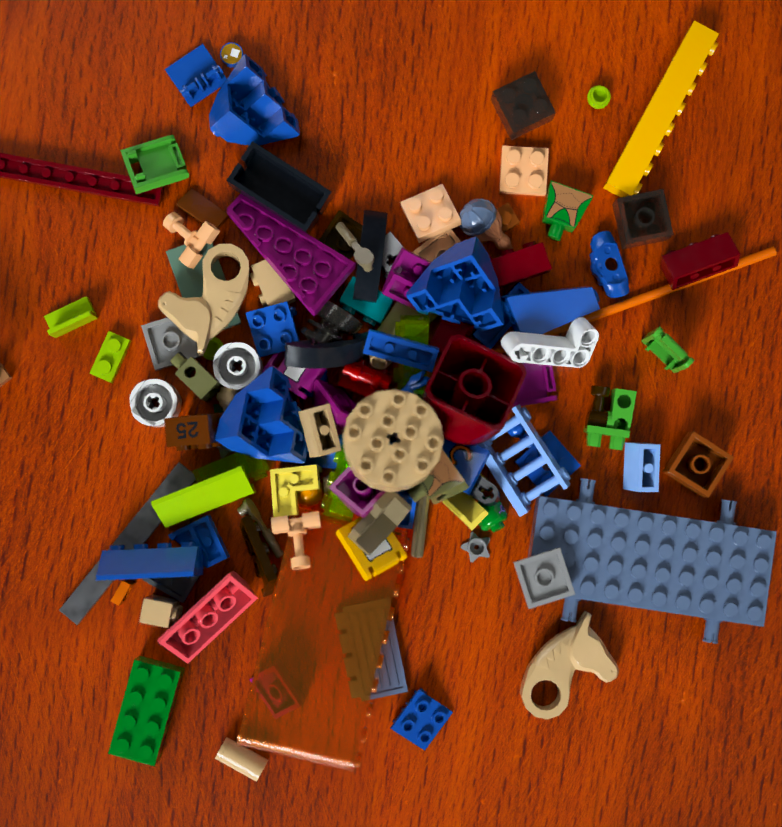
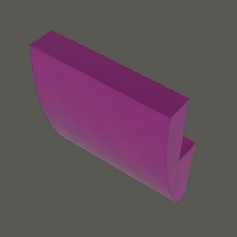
M402 247L387 276L382 294L416 310L406 297V293L431 262Z

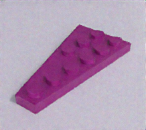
M240 194L227 208V215L314 317L355 269V262L243 194Z

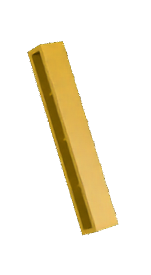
M696 21L692 23L603 187L605 190L626 201L632 195L637 196L643 185L639 183L642 176L647 177L654 165L650 163L654 155L658 156L664 146V143L661 142L664 135L669 136L675 126V123L672 122L675 115L680 116L686 105L683 102L685 96H690L697 83L693 82L695 77L702 75L708 64L704 62L707 55L712 56L717 48L718 43L715 40L719 33Z

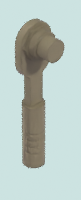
M339 222L336 225V229L355 251V260L363 267L364 271H371L375 260L374 255L368 248H361L345 224Z
M250 498L245 499L243 504L237 508L238 513L241 516L245 514L251 515V518L258 523L262 530L261 534L276 558H279L285 554L271 530L267 529L262 521L260 512Z

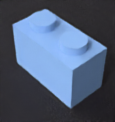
M625 442L624 490L659 492L661 444Z

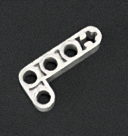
M579 317L570 324L565 337L509 332L503 336L501 347L514 362L580 368L589 362L599 339V332L586 318Z

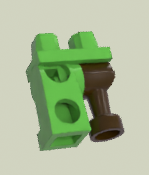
M592 385L591 395L595 397L592 410L586 416L583 431L587 433L586 444L587 446L600 447L602 435L610 436L608 449L622 450L625 438L630 436L637 391L612 389L610 411L604 410V397H609L610 388Z

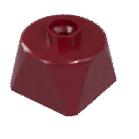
M460 334L450 336L425 388L422 400L432 407L440 420L443 438L461 445L480 444L489 440L504 428L527 371L523 364L514 362L505 355Z

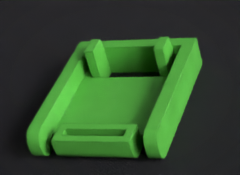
M168 135L120 150L136 194L189 177V172L186 169L185 161L174 135ZM139 162L143 172L135 176L131 164Z
M660 326L649 332L641 340L647 346L645 350H651L666 365L664 369H670L673 373L687 369L695 361Z

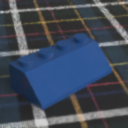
M181 542V547L172 548V543H158L157 548L148 549V544H135L134 549L125 550V545H112L110 550L102 551L96 580L203 575V547H196L195 542Z

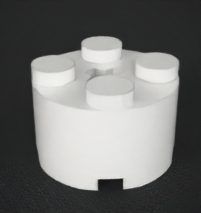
M233 342L223 345L216 352L213 359V371L216 379L223 386L241 391L262 374L263 364L260 356L251 346L246 343ZM234 363H242L241 367L243 369L240 372L238 370L234 372Z
M148 379L134 387L130 394L129 403L131 412L137 421L147 426L165 427L164 418L178 417L181 411L182 399L173 385L160 379ZM153 399L158 400L160 403L159 407H154Z

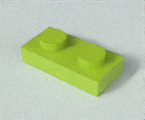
M108 331L89 374L113 383L132 341Z

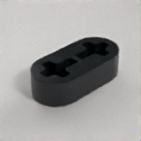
M479 475L476 481L478 486L476 488L473 487L470 496L485 506L496 505L500 500L498 488ZM484 489L487 492L492 490L494 497L492 499L488 497L485 500V495L481 490Z

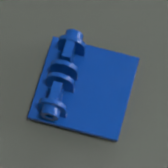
M203 44L165 69L190 107L221 88L227 80L222 69L216 64Z
M288 301L245 312L254 344L260 357L283 352L287 342L300 341L293 320L294 316L297 315V310L294 306L291 307Z
M419 688L418 691H414L415 694L410 701L405 703L407 706L401 708L402 712L398 717L393 719V724L390 728L418 747L426 750L453 712L427 695V692L422 688Z

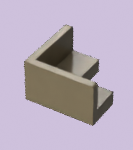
M386 492L374 504L373 509L351 530L347 537L369 556L395 530L412 507L398 493Z

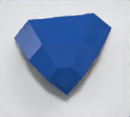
M246 54L241 57L216 95L209 113L210 130L215 136L222 137L227 142L248 146L252 141L258 145H264L298 137L300 130L297 118L282 106L285 102L275 87H269L265 79L267 75L262 67Z
M477 236L456 243L434 259L406 293V297L415 309L425 315L431 312L441 315L443 320L456 324L465 322L474 325L473 329L480 331L504 325L498 279L489 254Z
M269 367L238 392L220 417L215 440L231 451L257 459L305 463L308 448L298 421L300 417L296 401L292 402L288 391L291 388L288 377L275 367Z

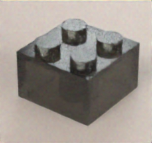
M535 71L494 90L491 96V102L511 140L552 121L556 113Z
M664 189L617 198L612 204L622 249L666 241L674 235Z

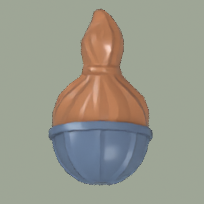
M473 199L464 205L459 217L461 219L460 228L466 235L471 238L477 236L480 242L491 241L500 251L513 248L510 238L501 230L502 218L493 203L485 199Z

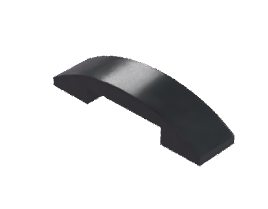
M364 210L360 246L361 248H368L374 255L375 260L373 269L369 272L364 271L363 267L357 264L353 300L377 302L388 213Z
M368 332L353 334L352 340L314 345L309 340L287 342L284 363L286 366L319 369L340 367L362 361L369 357V355L363 353Z

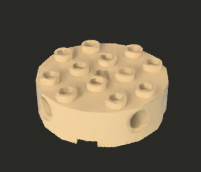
M397 389L378 391L361 400L348 416L343 434L345 459L353 474L370 488L385 492L410 489L423 482L439 461L444 442L441 422L432 407L417 395ZM395 437L397 439L393 446L388 444L389 439Z

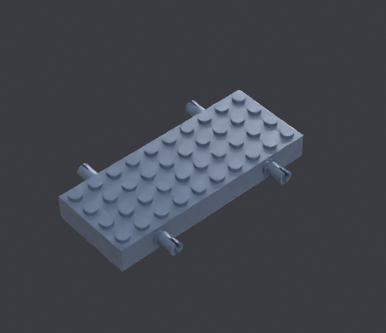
M581 478L579 499H576V501L544 496L536 498L528 557L560 547L575 595L563 598L564 605L561 620L576 622L578 601L582 599L701 617L706 620L702 641L713 642L714 644H718L720 623H723V621L764 627L777 532L737 526L734 523L737 501L721 499L720 518L717 522L597 505L593 502L596 480Z

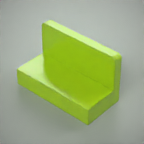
M87 296L44 316L50 328L47 332L55 338L98 319Z

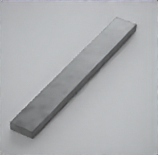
M179 462L112 545H125V550L134 549L135 544H144L161 524V520L152 507L151 501L191 486L198 477ZM100 560L59 609L76 625L80 624L114 582V580H96Z

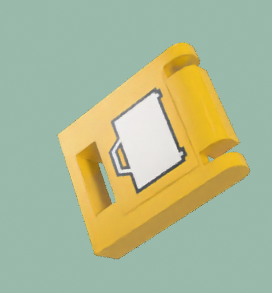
M360 517L339 528L336 531V535L363 579L368 581L372 578L371 573L374 577L397 565L399 560H405L407 554L393 532L371 555L365 554L347 537L351 530L363 519Z

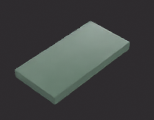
M213 242L212 244L206 243L200 252L203 257L194 269L185 266L179 260V257L187 247L185 244L166 251L182 297H202V260L208 250L214 247ZM218 259L213 264L212 273L218 279L226 281ZM238 313L225 329L242 324Z

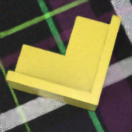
M316 464L270 469L273 517L299 515L297 492L320 489L319 473L322 472V467Z
M464 492L442 501L471 530L489 514L473 497Z

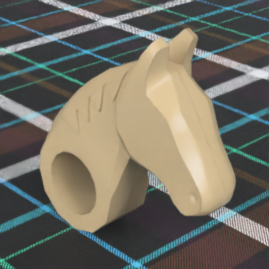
M218 244L209 249L203 258L202 297L184 298L176 293L167 291L158 300V307L161 312L186 336L197 342V353L200 356L204 355L209 341L225 329L233 320L248 292L249 260L243 250L233 244ZM222 257L233 258L241 267L239 274L229 281L218 279L212 273V267L216 260Z
M584 611L575 626L560 632L545 643L526 668L521 682L520 695L525 708L535 717L548 720L559 716L568 706L571 681L575 670L594 673L605 683L615 680L619 675L617 663L599 636L589 626L592 615L587 611ZM544 680L552 681L558 688L555 701L546 706L535 704L531 699V691L534 685Z

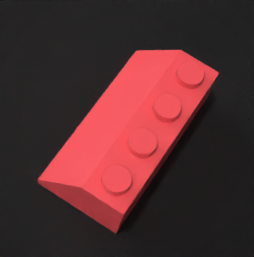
M232 571L157 641L188 664L255 602L258 597L248 582L235 571Z

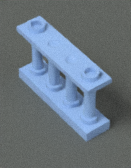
M520 405L512 408L515 416L506 421L504 428L489 440L476 445L491 452L485 464L519 517H521L531 509L530 504L533 499L560 483L564 490L568 488L571 484L569 482L571 477L564 467L560 468L530 422L532 417L525 407L521 408ZM521 423L528 436L501 453H495L491 446L493 444L492 441ZM534 443L541 456L514 473H508L504 467L505 461ZM547 463L554 476L527 493H521L517 487L518 481Z

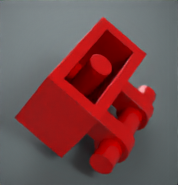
M362 360L345 365L338 386L367 398L375 392L388 390L393 377L389 376L390 371L386 369H372L367 367L368 362Z

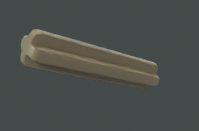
M428 495L416 503L411 545L412 557H423L430 500Z

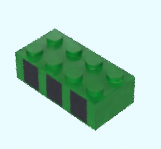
M138 656L134 659L108 754L155 766L160 761L185 671L184 667L144 656Z

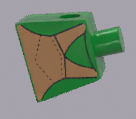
M551 180L547 188L542 222L551 225L547 237L560 241L564 230L572 233L590 204L593 195Z

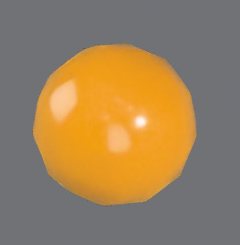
M321 482L320 489L298 491V502L306 507L318 504L324 494Z

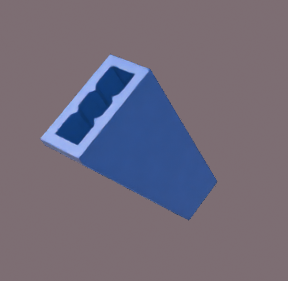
M586 286L511 294L501 297L514 332L544 334L600 309L598 293L592 287Z

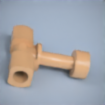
M172 212L165 217L163 226L171 233L178 232L185 238L184 244L187 247L179 257V260L185 266L194 269L203 257L200 253L206 243L212 244L220 230L213 224L204 221L198 231L191 232L183 225V218L176 212Z
M319 511L302 513V517L289 519L288 515L272 517L271 526L273 534L288 533L289 537H293L295 557L291 558V568L293 570L310 568V556H305L303 536L307 534L309 529L321 528Z

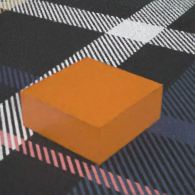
M129 579L122 580L111 602L118 606L124 604L135 583Z

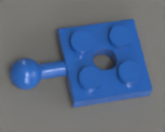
M521 423L508 431L510 436L520 440L528 436ZM550 430L541 437L560 468L564 467L569 475L581 466ZM534 443L528 446V449L514 461L519 468L541 456ZM542 466L527 475L535 486L554 476L551 469L544 470ZM560 483L543 493V495L547 497Z

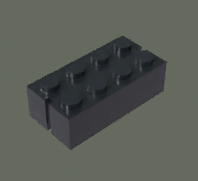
M252 141L241 157L243 165L247 167L244 171L243 166L237 163L226 180L229 186L305 233L310 234L319 220L318 214L322 215L333 199L332 192Z

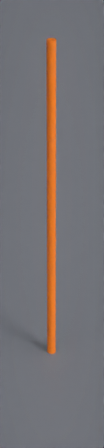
M770 247L740 258L738 266L675 290H672L668 284L601 308L583 316V318L593 322L776 256V249ZM573 321L548 331L543 335L554 336L568 331ZM501 345L491 348L500 354L506 353Z

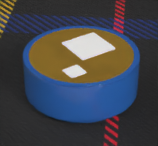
M233 42L225 44L220 51L222 62L230 68H235L244 55L240 45Z

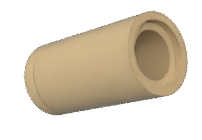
M226 737L215 757L216 760L256 782L268 762V759Z

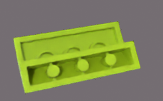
M239 466L151 501V504L164 527L168 528L257 492L254 484L250 483L244 466Z

